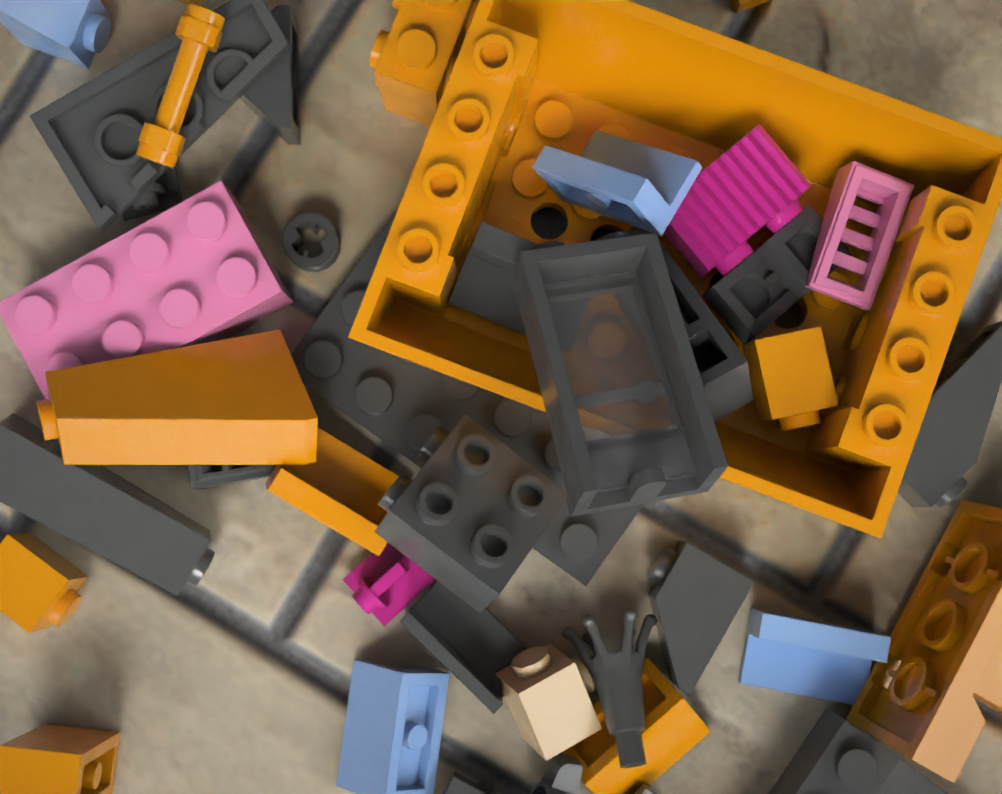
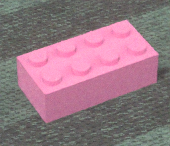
M219 181L0 301V316L46 400L49 399L45 376L47 371L229 339L289 306L294 301L237 198L222 181Z

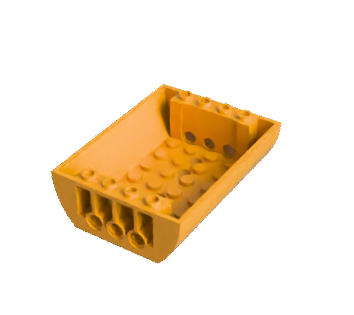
M479 0L348 338L546 412L527 336L447 304L480 223L485 222L536 244L548 241H559L565 245L590 242L591 237L596 232L604 229L625 232L634 226L562 201L532 168L545 145L580 156L595 130H599L697 160L703 167L700 171L701 173L760 124L812 185L797 200L804 208L811 205L822 219L824 218L830 192L839 168L852 161L914 184V188L870 310H863L811 290L797 301L802 314L801 320L795 328H781L773 321L759 335L748 342L821 326L839 406L818 410L821 420L819 424L781 431L779 419L759 422L755 399L715 422L728 467L719 478L881 539L1002 199V138L629 0ZM856 196L853 205L873 213L877 212L878 204ZM554 208L560 211L567 222L565 232L555 239H544L536 235L530 221L538 210ZM848 218L845 226L869 237L873 228ZM765 225L746 241L755 251L770 239L773 233ZM657 235L663 246L745 357L744 344L702 296L709 290L712 277L720 274L718 269L714 267L702 278L699 277L694 269L687 264L685 258L671 245L669 239L664 235ZM843 242L852 253V257L864 261L866 250ZM837 267L828 275L854 286H858L860 274L842 267ZM613 296L598 297L588 303L570 351L568 353L562 351L573 396L580 397L636 388L643 381L658 384L653 365ZM662 396L655 397L653 402L647 405L633 400L577 410L581 426L612 438L671 428Z

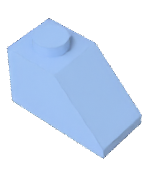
M0 0V23L22 45L84 68H90L95 53L102 52L109 40L111 13L100 0Z

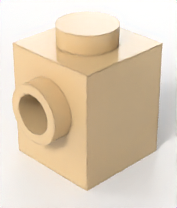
M551 644L536 646L520 652L513 658L511 665L495 673L522 739L546 761L602 729L588 695L594 691V684L589 672L579 658L573 657L570 659Z

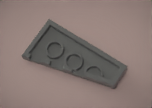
M230 0L213 10V12L223 16L226 20L221 31L222 37L217 51H207L179 132V135L186 138L181 155L291 49L264 0ZM175 32L30 115V118L99 230L105 231L169 168L136 155V151L140 143L138 139L144 122L154 123L182 42L175 35Z

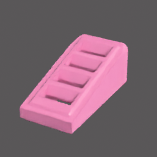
M852 161L839 168L830 192L805 287L863 310H870L914 184L856 161ZM856 196L878 204L877 212L873 213L853 205ZM848 218L873 227L870 237L846 228ZM840 241L866 250L864 261L837 251ZM834 264L860 274L858 286L828 276L831 265Z

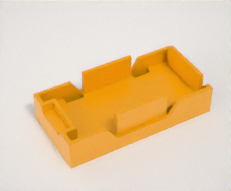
M961 500L890 635L891 641L887 663L876 661L846 718V721L955 783L957 777H960L961 769L986 723L973 694L975 693L1002 708V508Z

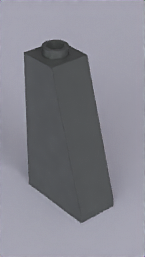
M12 413L0 422V502L176 596L180 594L187 581L194 585L199 583L215 555L213 550L207 548L211 542L209 529L102 465H64L58 439L45 441L42 429L20 416Z

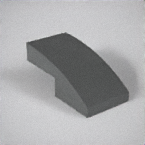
M811 205L805 208L702 295L744 345L759 335L796 301L811 291L805 285L823 221ZM840 241L837 251L851 256L852 253ZM832 264L829 274L839 266Z

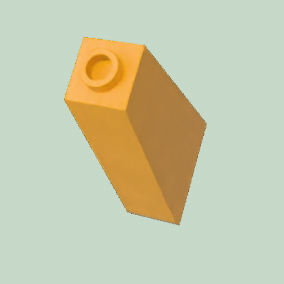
M280 329L47 371L45 376L49 399L36 401L44 440L58 438L64 465H305L316 462L318 417Z

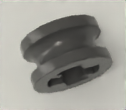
M303 213L297 215L287 223L282 233V246L285 254L298 268L306 272H320L328 269L336 262L340 254L341 240L334 225L320 214ZM311 228L315 235L319 234L320 229L327 233L328 236L320 242L324 251L319 256L312 257L307 250L303 256L298 255L296 249L303 245V239L300 234L304 230Z

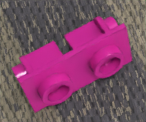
M389 543L386 544L380 556L371 553L343 579L354 592L352 597L367 614L372 612L383 626L388 624L436 580Z

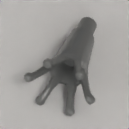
M628 608L624 612L621 649L617 653L609 652L600 634L595 617L591 614L585 615L582 619L583 625L589 631L583 634V639L579 637L572 627L566 626L562 629V636L565 639H569L577 649L595 682L608 733L610 736H615L620 768H633L647 764L641 732L646 730L642 671L647 641L652 627L657 623V619L652 614L645 616L634 650V622L638 617V612L633 608ZM585 643L588 644V646L590 647L592 653L590 652V650L588 649V647L585 645Z

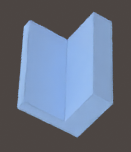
M595 130L580 156L545 145L532 166L536 173L562 201L660 236L663 235L703 168L697 160L599 130Z
M751 608L738 682L854 705L870 675L872 660L887 663L891 637L871 630Z
M354 659L336 786L356 794H434L450 673L436 669L392 668L364 659Z

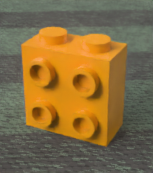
M393 0L392 7L398 10L390 32L382 29L378 33L369 61V66L375 69V85L379 88L385 111L429 127L431 126L479 0Z

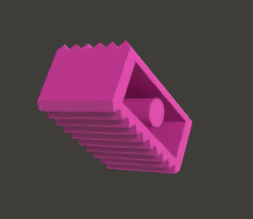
M759 124L698 174L663 235L669 239L671 245L685 258L687 264L694 269L699 277L702 278L714 267L724 276L754 251L746 241L765 225L774 235L805 209L797 198L812 185Z

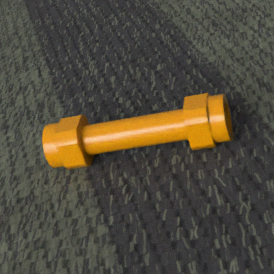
M187 4L184 15H181L175 35L182 40L154 123L144 122L138 139L140 143L136 155L174 169L177 158L180 157L186 138L179 135L207 51L216 52L222 37L221 31L226 20L223 16L204 7Z

